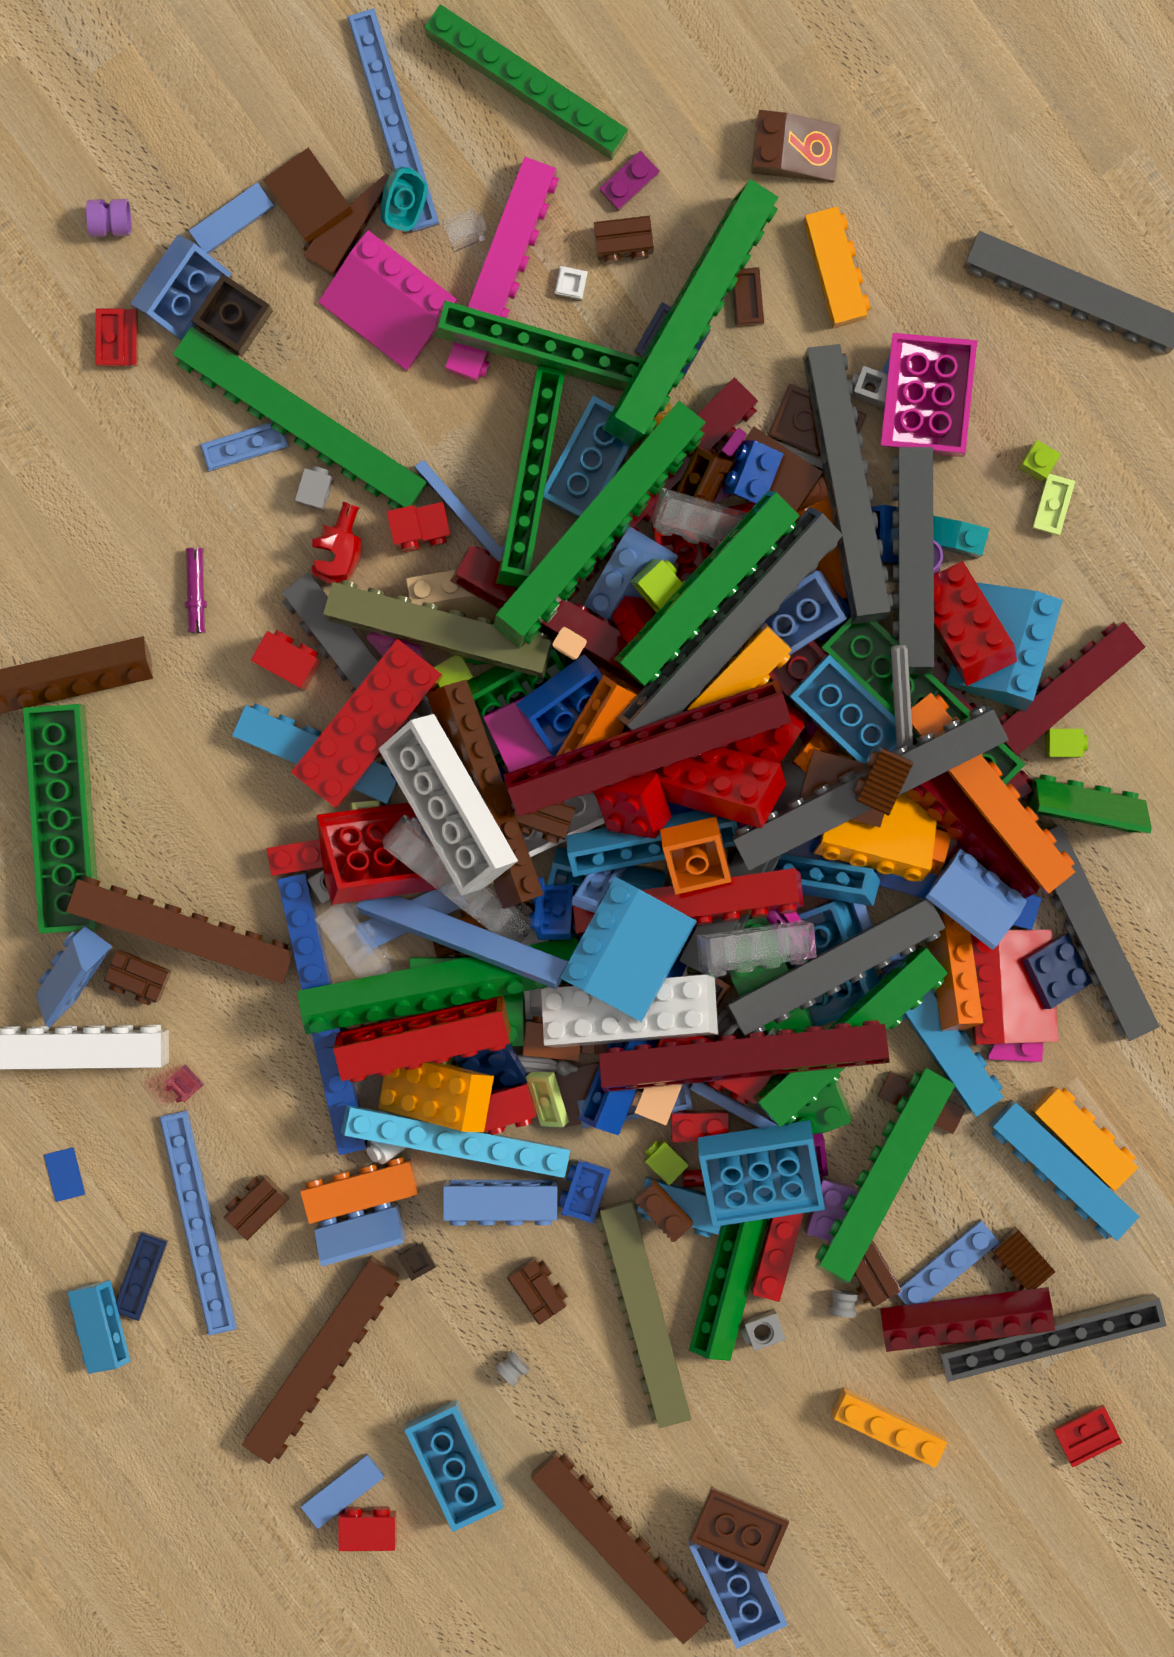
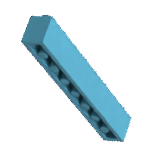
M346 1105L341 1133L344 1136L565 1178L570 1150L562 1146L500 1134L490 1135L488 1132H463L407 1116Z

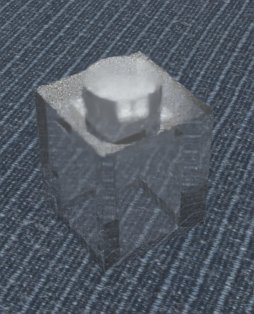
M474 208L442 221L454 253L485 240L483 231L488 230L482 214L476 215Z

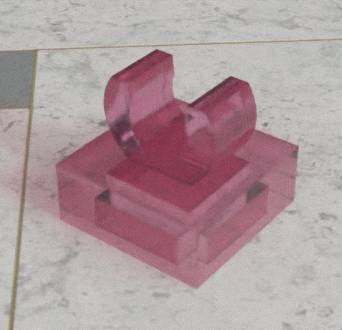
M185 1064L166 1081L167 1086L165 1090L168 1092L172 1089L179 1096L175 1101L177 1103L181 1101L185 1103L204 1084Z

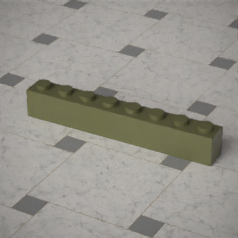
M342 580L340 584L332 582L323 612L324 617L328 621L544 678L553 647L552 641L547 640L548 636L539 633L530 645L524 643L521 648H518L495 629L493 621L487 618L477 617L476 620L466 618L465 613L457 610H450L447 613L439 611V607L431 603L423 602L421 606L411 603L412 600L405 596L395 595V598L384 596L385 592L375 588H368V591L358 589L357 584Z
M629 1199L600 1207L601 1215L596 1216L599 1231H605L608 1242L603 1243L607 1260L613 1258L615 1269L610 1271L614 1286L620 1285L623 1296L618 1297L622 1314L628 1313L630 1323L625 1324L629 1341L635 1339L637 1350L632 1352L636 1367L643 1368L645 1377L640 1378L644 1395L650 1394L652 1401L651 1405H647L651 1422L657 1421L658 1427L663 1428L691 1420L689 1407L633 1201Z

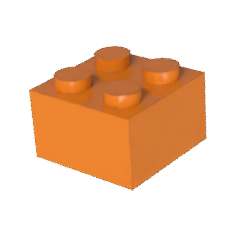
M717 817L660 829L662 848L675 895L732 882Z

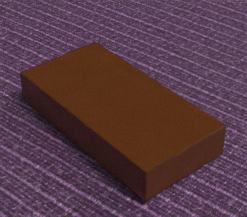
M760 268L740 269L736 275L738 280L733 287L736 327L764 325Z

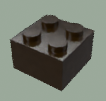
M222 274L191 321L197 328L243 357L273 310L268 303Z

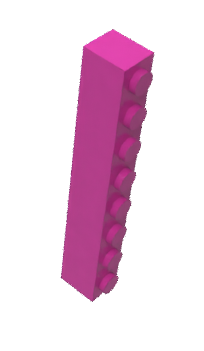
M524 156L469 302V308L508 319L510 309L506 308L510 298L515 299L520 286V283L516 282L519 272L525 273L530 259V257L526 256L529 246L534 247L540 232L536 230L539 219L545 220L550 206L546 204L549 193H555L559 183V178L556 177V168ZM454 342L445 366L446 372L478 383L479 378H485L488 372L490 362L486 360L489 352Z

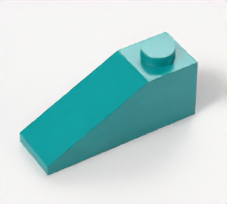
M933 516L934 540L941 546L942 550L976 559L983 556L990 528Z

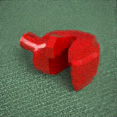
M342 502L336 525H332V527L322 525L321 537L312 539L313 548L328 550L335 554V559L332 562L314 560L311 570L315 577L329 584H332V582L340 584L342 580L349 581L353 576L362 555V538L353 535L354 532L351 531L360 507Z

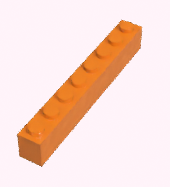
M930 693L911 708L912 728L918 736L930 731L934 735L944 730L942 725L953 720L946 712V709L949 708L947 703L939 694L934 697ZM982 754L947 771L1044 893L1049 894L1075 873L1072 868L1075 864L1065 851L1060 853L1053 845L1057 842L1048 829L1041 830L1036 823L1039 819L1029 806L1024 809L1017 800L1021 797L1011 784L1007 786L1000 779V776L1003 774L993 761L988 764Z

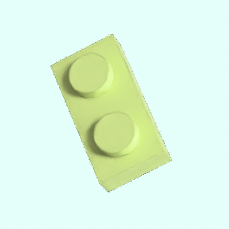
M1049 474L1044 482L1032 529L1056 536L1061 534L1075 484L1074 480Z
M529 1073L526 1076V1080L540 1126L564 1127L569 1120L555 1073Z

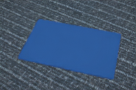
M74 1148L45 1154L44 1158L55 1201L58 1202L85 1195Z

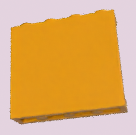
M835 753V755L851 759L849 756ZM905 792L896 799L890 815L884 814L880 828L849 820L821 834L820 843L815 848L814 854L822 855L828 860L845 861L852 866L872 868L882 874L902 876L908 881L922 882L931 871L937 821L933 820Z

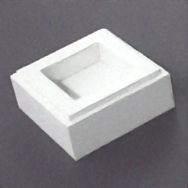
M560 266L555 295L582 301L588 271Z

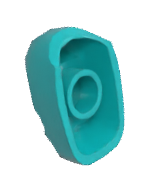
M399 167L389 175L384 186L381 203V221L385 225L402 231H410L416 225L426 201L428 187L417 171L408 167Z

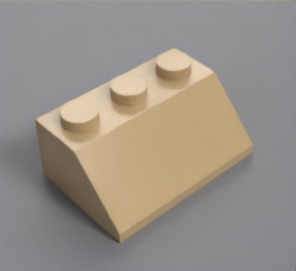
M455 570L406 578L409 598L413 604L422 606L423 602L438 606L439 611L449 613L450 610H457L465 613L466 618L476 620L477 617H483L492 620L493 623L495 621L498 608L450 581Z

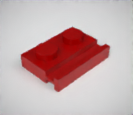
M96 308V366L138 367L137 309Z
M1103 1404L1053 1428L1072 1468L1123 1443Z

